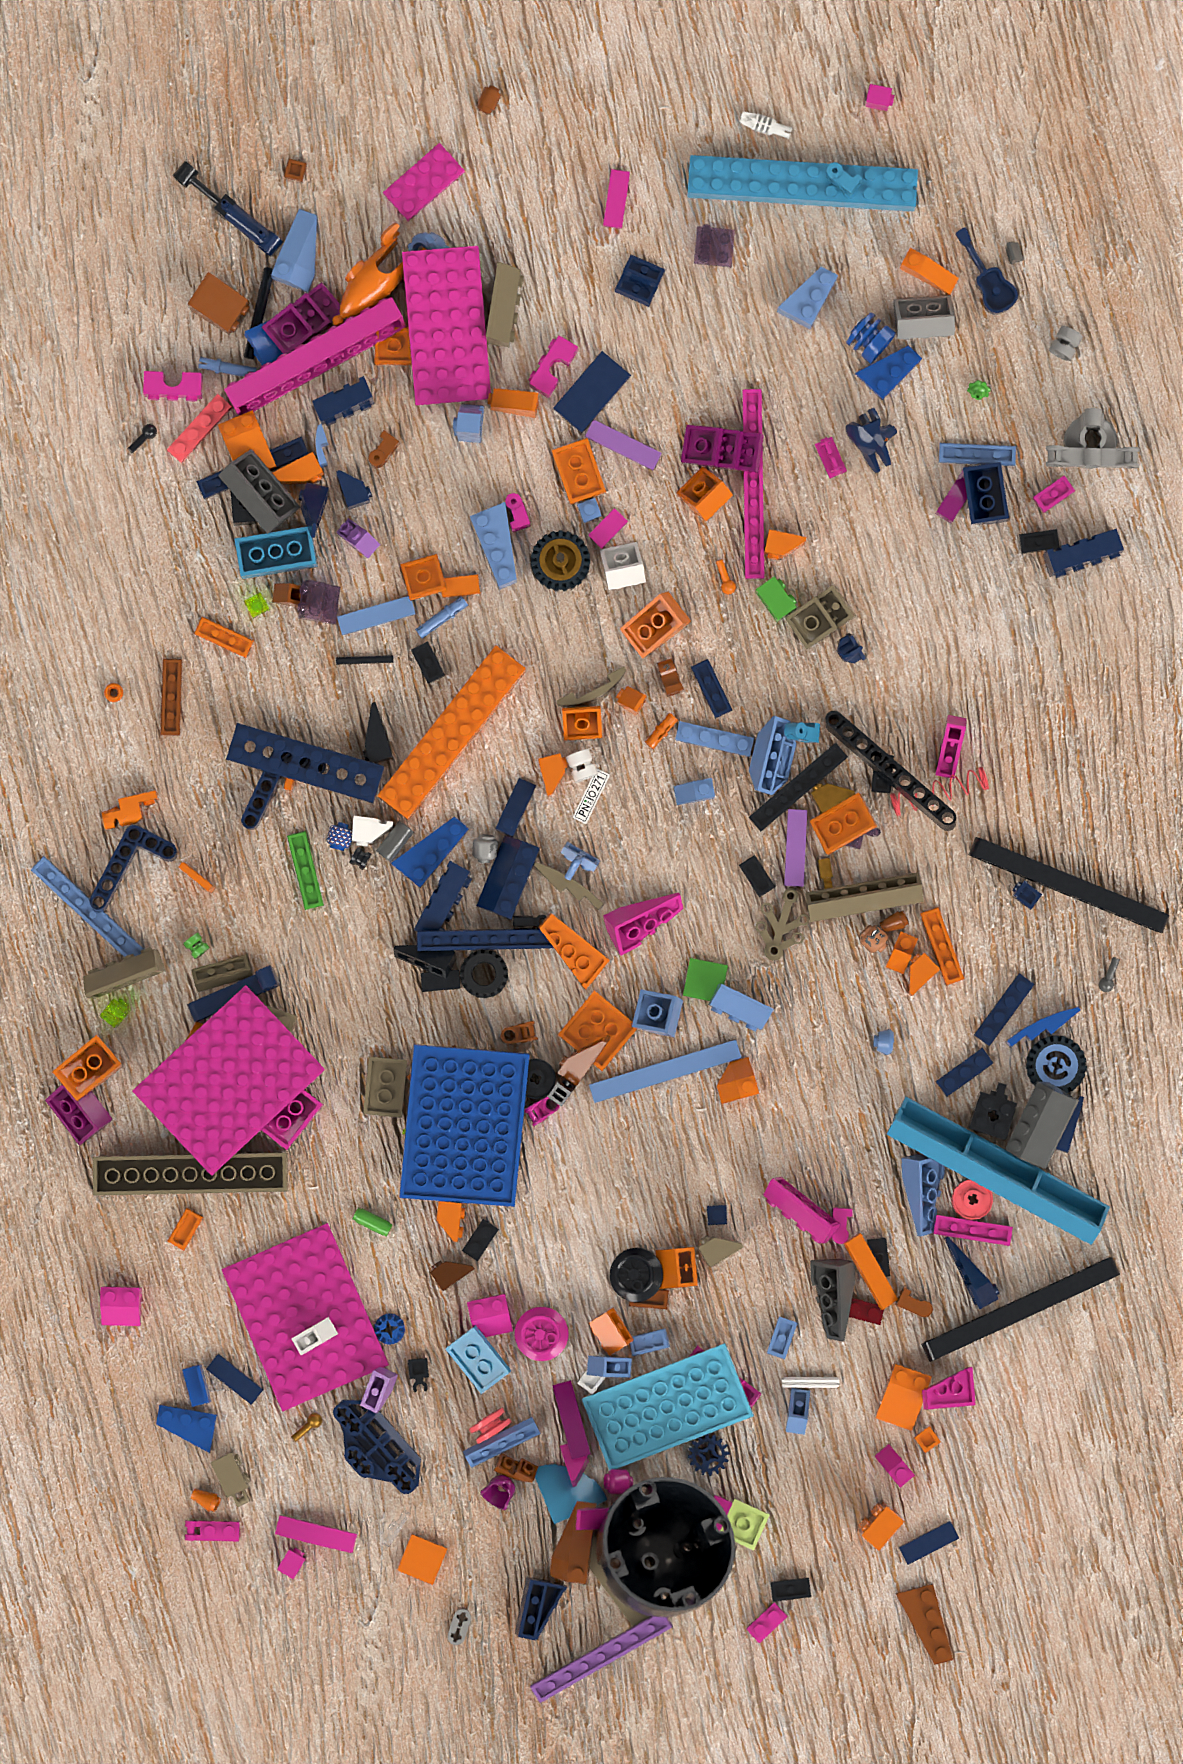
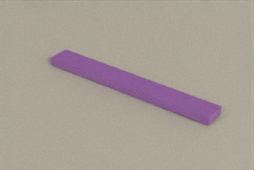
M650 1616L533 1683L530 1687L539 1703L669 1630L673 1625L668 1617Z

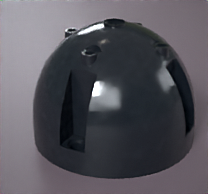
M651 1478L630 1487L607 1511L597 1536V1563L602 1565L608 1579L605 1584L611 1593L625 1606L638 1613L652 1617H675L701 1607L722 1589L733 1567L735 1538L731 1523L724 1509L706 1490L680 1478ZM642 1487H646L645 1494L642 1492ZM717 1523L723 1526V1531L717 1529ZM644 1560H649L652 1564V1567H647L644 1563Z

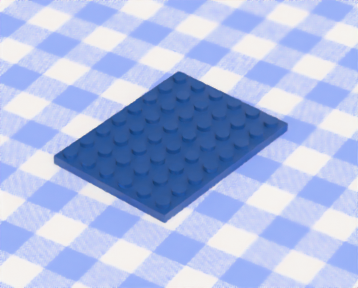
M413 1045L399 1198L515 1207L529 1053Z

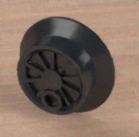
M630 1248L621 1252L614 1259L610 1268V1282L614 1291L621 1298L631 1302H642L650 1299L658 1292L663 1281V1269L659 1259L652 1252L642 1248Z

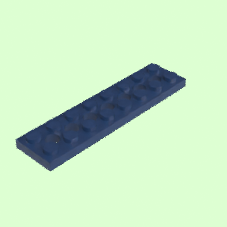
M240 723L236 724L226 760L373 804L384 771V766ZM247 742L255 743L256 748L253 752L245 750ZM266 747H271L274 750V754L270 758L263 755ZM286 752L292 754V760L289 763H284L281 759L282 755ZM303 758H308L311 761V765L306 769L300 766V761ZM325 763L329 766V771L326 774L319 773L318 767L320 764ZM340 769H345L348 773L347 777L343 780L337 778V771ZM359 774L366 777V782L363 785H358L355 782V778Z

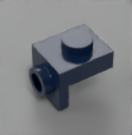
M1026 880L1022 883L1018 882L1012 890L1015 892L1012 897L1029 910L1034 907L1042 896Z

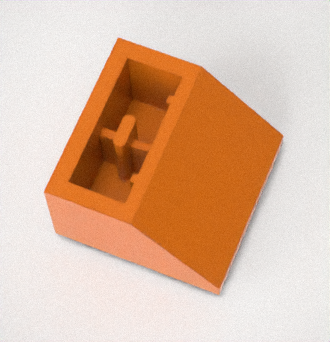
M694 1247L655 1250L656 1257L659 1259L663 1269V1281L659 1289L698 1286Z

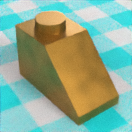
M822 783L812 788L813 792L810 793L821 814L855 795L853 790L828 783L824 786Z

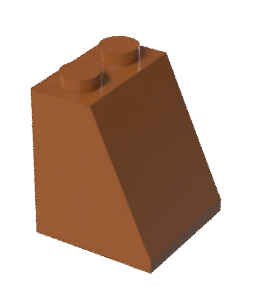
M209 272L188 302L191 312L228 335L238 329L240 325L238 321L242 315L245 317L250 310V303L247 298Z

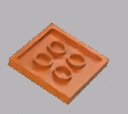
M594 990L559 1032L558 1036L575 1050H579L607 1035L611 1036V1039L593 1063V1065L603 1071L637 1028L632 1027L633 1022Z

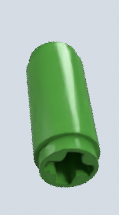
M359 1207L352 1219L356 1223L386 1237L393 1226L389 1221Z

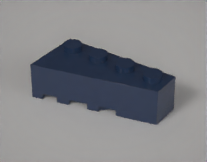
M449 861L448 869L441 876L438 888L432 893L429 904L422 912L414 931L445 930L442 927L445 921L449 922L454 914L451 910L454 905H459L463 895H461L463 888L467 889L472 881L470 871Z

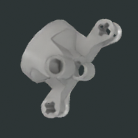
M1087 408L1066 430L1063 446H1046L1048 451L1046 466L1081 467L1086 469L1139 468L1138 452L1140 448H1116L1118 442L1116 431L1111 423L1104 419L1102 409ZM1087 430L1096 431L1101 441L1097 448H1086L1087 443L1084 437Z

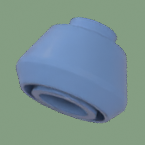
M891 1029L878 1032V1035H874L873 1047H876L877 1051L885 1055L891 1054L894 1044V1032Z

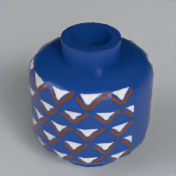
M338 822L337 825L330 826L326 839L327 843L330 844V848L344 851L345 848L347 849L351 846L353 830L348 828L349 824Z

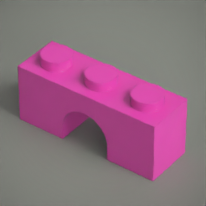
M558 336L557 339H552L548 346L549 352L547 355H542L538 362L540 367L537 371H533L528 379L530 381L529 387L547 398H550L559 383V379L550 373V367L557 362L569 366L578 352V346L561 336Z
M144 371L143 394L145 397H148V400L167 398L168 401H178V398H186V401L196 402L197 399H202V373L182 372L180 384L175 387H169L165 384L164 372Z

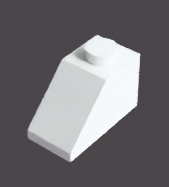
M328 1317L293 1337L292 1341L300 1355H303L338 1333Z

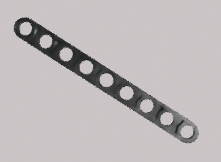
M833 710L827 713L825 725L832 735L941 829L951 831L955 828L957 816L948 805L840 712ZM832 719H837L839 721L835 725L829 723V721ZM846 731L853 733L850 737H846L843 734ZM861 743L867 745L865 749H860L857 746ZM877 755L881 757V760L873 761L871 758ZM893 768L896 771L889 774L886 772V769ZM902 780H907L910 782V784L907 786H903L900 784V782ZM921 792L924 794V797L916 798L914 795ZM930 805H936L938 806V809L932 811L928 807ZM945 817H950L953 819V821L951 823H945L943 819Z

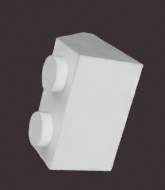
M637 542L600 549L609 590L646 582Z

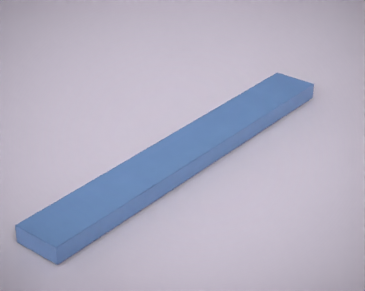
M45 856L31 869L36 876L124 957L134 954V956L141 954L140 951L144 948L104 911L95 912L90 905V898Z
M733 1040L589 1084L594 1103L742 1057L737 1041Z

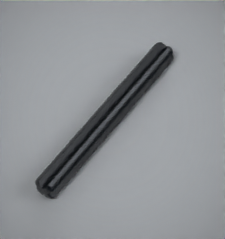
M265 267L263 270L250 329L263 322L272 284L271 274L273 268ZM247 340L244 357L253 360L255 357L254 349Z

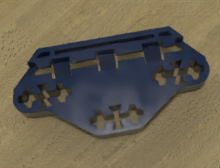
M342 1400L334 1408L333 1416L343 1427L344 1457L346 1461L363 1478L391 1482L402 1494H409L419 1486L421 1457L380 1411L375 1413L361 1406L363 1411L366 1412L362 1416L360 1411L353 1405L361 1404L362 1400ZM339 1407L341 1409L346 1408L347 1411L345 1412V1414L348 1417H350L351 1414L355 1417L352 1418L351 1421L354 1424L357 1422L360 1424L358 1426L359 1431H352L350 1429L352 1427V1424L349 1421L346 1425L343 1423V1421H345L346 1418L343 1415H338ZM372 1420L382 1432L386 1431L383 1435L380 1436L375 1428L369 1424ZM389 1441L402 1453L397 1459L398 1454L387 1444ZM349 1450H357L358 1453L356 1456L359 1459H361L363 1455V1457L366 1460H363L362 1463L365 1466H367L368 1464L371 1466L369 1469L370 1473H368L367 1471L363 1473V1466L360 1463L358 1467L355 1466L354 1463H357L358 1460L355 1457H349ZM408 1461L413 1467H416V1475L405 1465ZM389 1466H397V1473L399 1475L402 1474V1471L406 1476H403L402 1479L405 1482H411V1489H403V1482L401 1480L398 1481V1484L395 1482L394 1479H397L398 1476L395 1473H389L391 1470Z

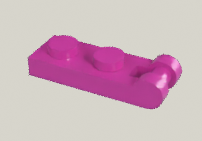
M185 1521V1527H187L186 1541L239 1542L240 1521ZM195 1527H200V1534H194Z

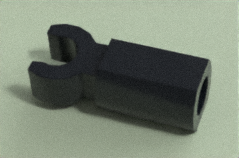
M533 915L513 916V928L533 929V926L539 928V919L546 918V915H539L536 918H533Z

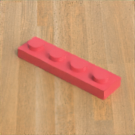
M217 394L168 447L167 451L182 463L232 409V406Z

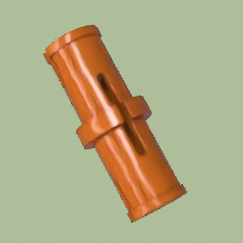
M668 713L659 726H655V730L645 740V743L654 750L658 743L668 736V732L678 722V719L671 713Z

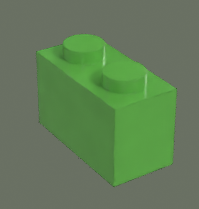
M774 576L758 587L755 593L778 623L796 610L795 604L797 602L791 594L788 595L785 592L786 586L780 578L777 580Z

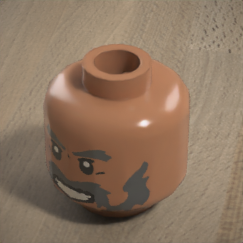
M868 925L860 934V943L870 953L877 951L881 953L888 946L886 943L888 935L878 925Z

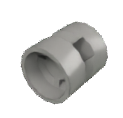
M1061 326L1056 335L1058 339L1053 341L1049 351L1060 359L1071 361L1075 353L1074 347H1078L1083 336L1072 328Z

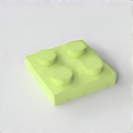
M734 1498L727 1516L733 1529L735 1542L754 1550L770 1514Z

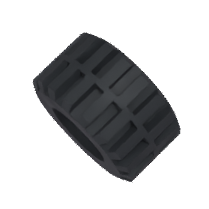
M477 950L469 954L464 959L463 964H461V983L468 993L477 998L494 997L507 984L508 968L503 958L495 952ZM480 963H488L495 969V979L489 985H479L473 979V970Z

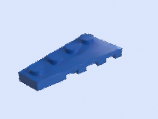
M453 817L391 864L421 888L467 833L469 828L456 817Z

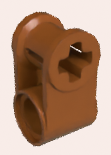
M535 1021L504 1028L500 1034L501 1041L504 1044L512 1045L538 1040L533 1026ZM506 1031L514 1033L515 1037L512 1041L504 1039Z

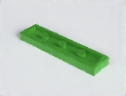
M306 831L287 835L305 910L324 906Z

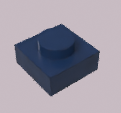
M726 1205L707 1206L708 1225L727 1224Z

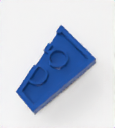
M908 345L856 372L855 375L883 400L922 358Z
M159 1405L156 1425L210 1453L217 1414Z

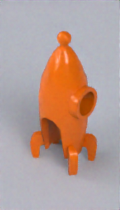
M397 223L390 225L381 234V248L374 252L365 262L360 260L345 277L348 284L341 299L340 314L332 319L334 325L340 326L343 324V319L352 316L356 317L365 308H372L378 305L377 303L387 298L404 278L403 261L391 273H382L377 269L398 244L397 237L400 233L397 229L400 226Z

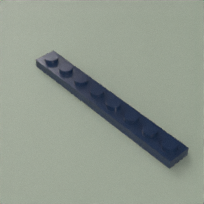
M539 928L417 931V951L554 948Z

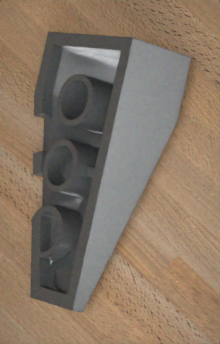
M844 1259L811 1260V1282L813 1286H816L818 1293L816 1300L817 1303L821 1304L823 1311L821 1318L827 1339L842 1342L845 1340L855 1284V1263Z

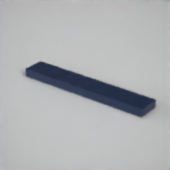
M302 437L270 450L276 464V468L270 471L309 454ZM222 471L196 481L204 500L229 489L218 476Z

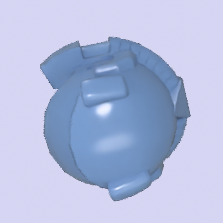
M433 232L419 233L408 244V251H418L420 246L427 250L449 248V246H446L444 239Z

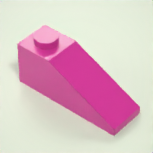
M953 715L947 716L935 775L947 778L955 775L967 718Z

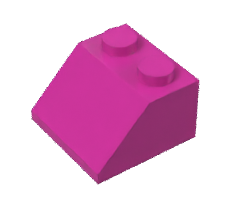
M101 1287L100 1311L102 1325L141 1326L142 1287Z
M506 1294L467 1301L472 1327L476 1325L485 1337L513 1332Z

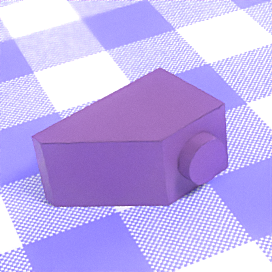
M382 1367L373 1370L360 1406L378 1413L391 1394L398 1374Z

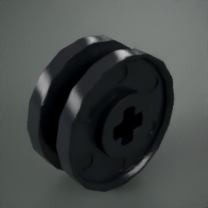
M530 1059L526 1097L533 1099L543 1098L555 1086V1071L545 1060ZM533 1073L541 1076L539 1084L531 1082L530 1078L533 1077Z

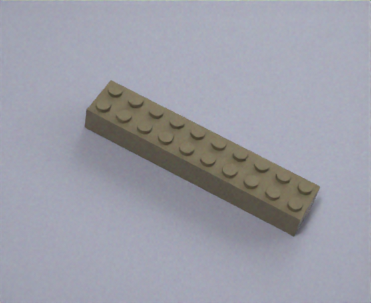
M288 1153L235 1154L212 1176L192 1155L93 1157V1196L288 1191Z

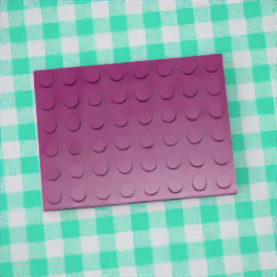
M245 985L135 1087L132 1092L212 1176L325 1069Z
M328 1223L221 1269L282 1412L368 1375L379 1367L384 1368L389 1365ZM329 1317L338 1334L300 1355L292 1338Z

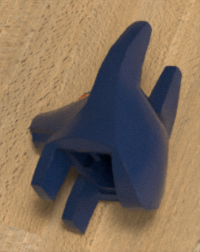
M871 408L868 410L871 422L864 413L859 416L862 425L851 422L845 428L847 436L861 450L868 465L875 473H879L881 470L875 453L879 455L886 467L891 465L886 443L897 434V430L891 424L880 426V417L875 408Z

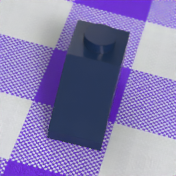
M341 470L336 471L349 510L370 503L369 498L372 497L369 486L365 487L363 481Z

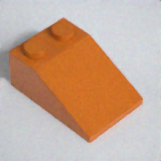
M253 410L218 424L232 461L252 449L269 470L276 468Z
M668 591L654 598L623 625L620 630L641 658L644 659L680 632L691 620Z
M96 1035L54 1069L52 1073L73 1098L78 1101L118 1071L122 1064Z
M894 1363L875 1418L912 1431L923 1404L922 1390L929 1387L932 1376Z

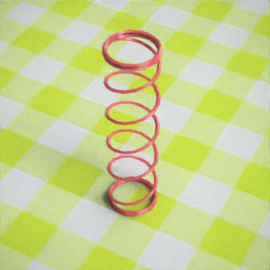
M979 767L978 771L980 779L972 770H969L967 773V792L963 787L962 783L960 782V780L955 775H952L950 777V797L948 796L942 784L937 780L933 782L932 793H934L935 782H938L941 788L943 789L944 793L946 794L947 798L951 801V780L952 777H955L961 785L962 789L964 790L965 794L968 796L970 771L973 772V774L976 776L983 790H988L989 785L983 767ZM891 793L890 796L896 816H901L900 793L898 794V801L895 793ZM910 802L913 809L917 811V807L915 809L914 805Z

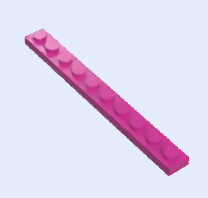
M743 389V432L762 434V389ZM763 448L758 472L744 471L745 579H764Z

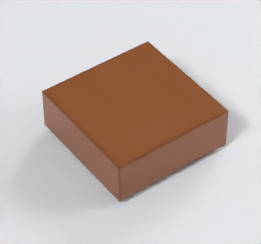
M288 159L284 178L303 183L307 163Z

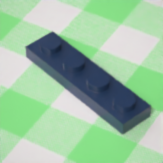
M1018 973L977 1029L974 1036L990 1046L1035 984Z

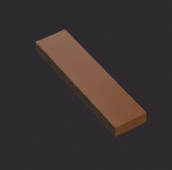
M163 659L160 733L162 736H180L182 659Z

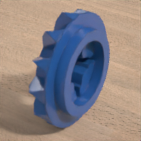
M384 1314L376 1321L374 1331L379 1341L390 1345L399 1342L403 1338L405 1325L399 1316ZM387 1321H389L391 1326H398V1328L392 1331V1337L388 1332L381 1331L387 1327Z

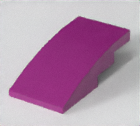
M321 282L293 304L290 303L264 324L262 329L283 354H289L294 351L295 347L307 343L333 323V317L340 314V304Z
M686 425L681 462L722 469L758 472L764 435L719 427Z

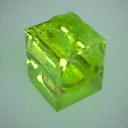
M113 998L100 1014V1017L112 1027L117 1028L131 1010L127 1008L129 1004L123 999L119 998L117 1000Z

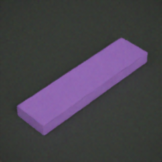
M594 419L585 435V438L652 471L662 454Z
M788 809L784 886L804 887L807 810Z

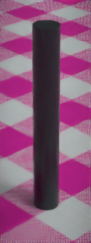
M393 655L336 657V665L394 663Z

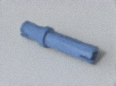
M200 357L199 362L207 363V365L200 363L198 369L215 371L217 374L221 372L244 377L248 371H257V367L223 362L222 359L213 360Z
M460 596L448 606L445 605L443 610L415 630L423 639L450 618H455L458 612L469 605Z

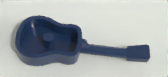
M966 227L960 229L955 233V236L961 245L966 248L980 272V275L975 280V284L981 292L985 310L993 315L1008 311L1015 305L1018 299L1017 289L1003 277L999 268L992 267L986 269L971 244L972 240Z

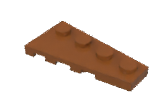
M933 1583L895 1593L934 1665L952 1661L953 1657Z

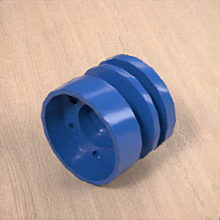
M872 312L857 323L846 341V344L849 346L857 341L853 348L854 351L863 346L865 349L861 356L870 364L877 359L896 335V332L888 325L879 330L880 319H877L872 324L871 322L875 317Z

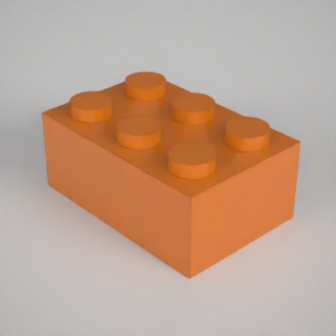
M884 1502L881 1504L877 1503L871 1510L873 1514L868 1519L865 1517L858 1525L860 1535L878 1551L881 1550L905 1522Z

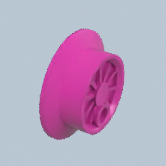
M535 1307L526 1311L519 1318L515 1327V1341L519 1350L532 1360H551L564 1350L568 1342L569 1332L566 1321L557 1311L548 1307Z

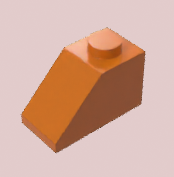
M769 529L764 555H768L767 558L773 560L784 558L804 545L807 537Z
M627 686L625 690L621 688L616 698L618 699L617 704L637 716L646 702L647 696Z
M560 753L538 759L548 797H552L565 775V768H568L566 758H561Z
M917 953L910 960L912 962L909 966L908 994L910 996H913L940 970L925 953L922 955Z

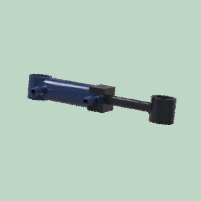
M184 161L172 176L186 188L190 184L196 187L216 204L214 207L215 213L231 223L253 241L265 254L271 257L282 245L283 241L238 206L227 194L221 199L196 178L199 174L198 171L188 162Z

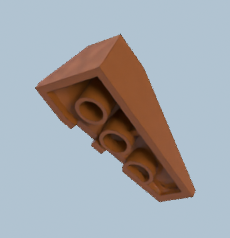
M576 1502L552 1555L551 1577L572 1583L586 1584L588 1582L594 1530H576L577 1510L596 1508L597 1503Z

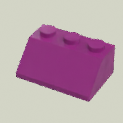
M61 1085L45 1100L79 1146L113 1120L92 1091L76 1101L67 1089Z

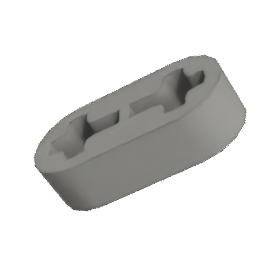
M465 1608L458 1609L453 1616L448 1632V1641L453 1645L463 1643L471 1621V1614ZM464 1612L468 1620H464L461 1626L458 1625L459 1618L457 1615H461ZM460 1628L459 1635L462 1638L454 1641L451 1633L455 1634L456 1629Z

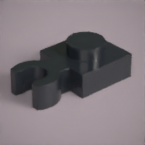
M408 1359L409 1378L415 1379L413 1391L417 1392L418 1384H422L424 1391H427L428 1385L424 1378L429 1377L428 1359Z

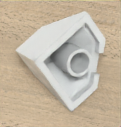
M354 816L352 841L356 842L357 846L367 847L368 844H373L392 829L394 823L391 821L381 822V820L375 818Z

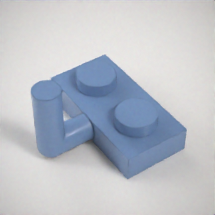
M569 842L565 844L561 851L567 860L572 861L564 876L567 880L572 879L579 865L584 870L594 872L600 863L599 859Z

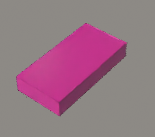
M614 508L592 530L588 537L602 549L628 521Z

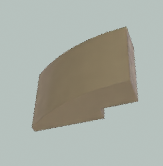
M832 585L785 619L807 650L855 618L856 614L837 587Z

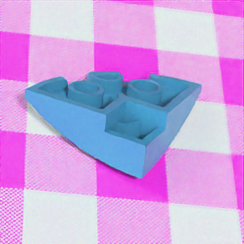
M557 1464L538 1466L535 1479L554 1524L570 1518L577 1501L592 1502L598 1505L608 1500L598 1483L584 1473L577 1486L573 1487L566 1466Z

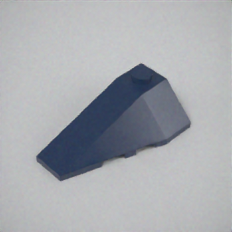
M948 1236L944 1237L975 1307L980 1310L998 1300L997 1295L1000 1293L996 1284H991V1281Z

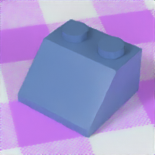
M641 989L632 1027L658 1035L675 1037L683 1000L677 996Z

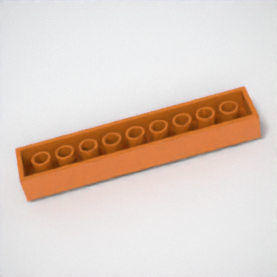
M495 645L377 795L378 798L409 821L525 674L526 668Z

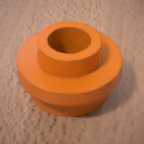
M117 683L107 685L104 690V695L110 702L120 701L124 694L123 688ZM117 690V695L111 696V691Z

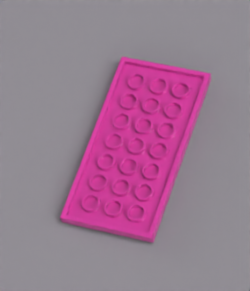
M478 246L402 252L415 405L488 399L491 388Z

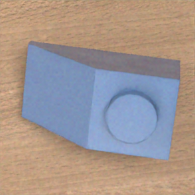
M712 778L674 786L677 805L715 799Z
M588 1356L587 1375L630 1378L632 1358Z
M791 1388L786 1432L805 1435L810 1390Z

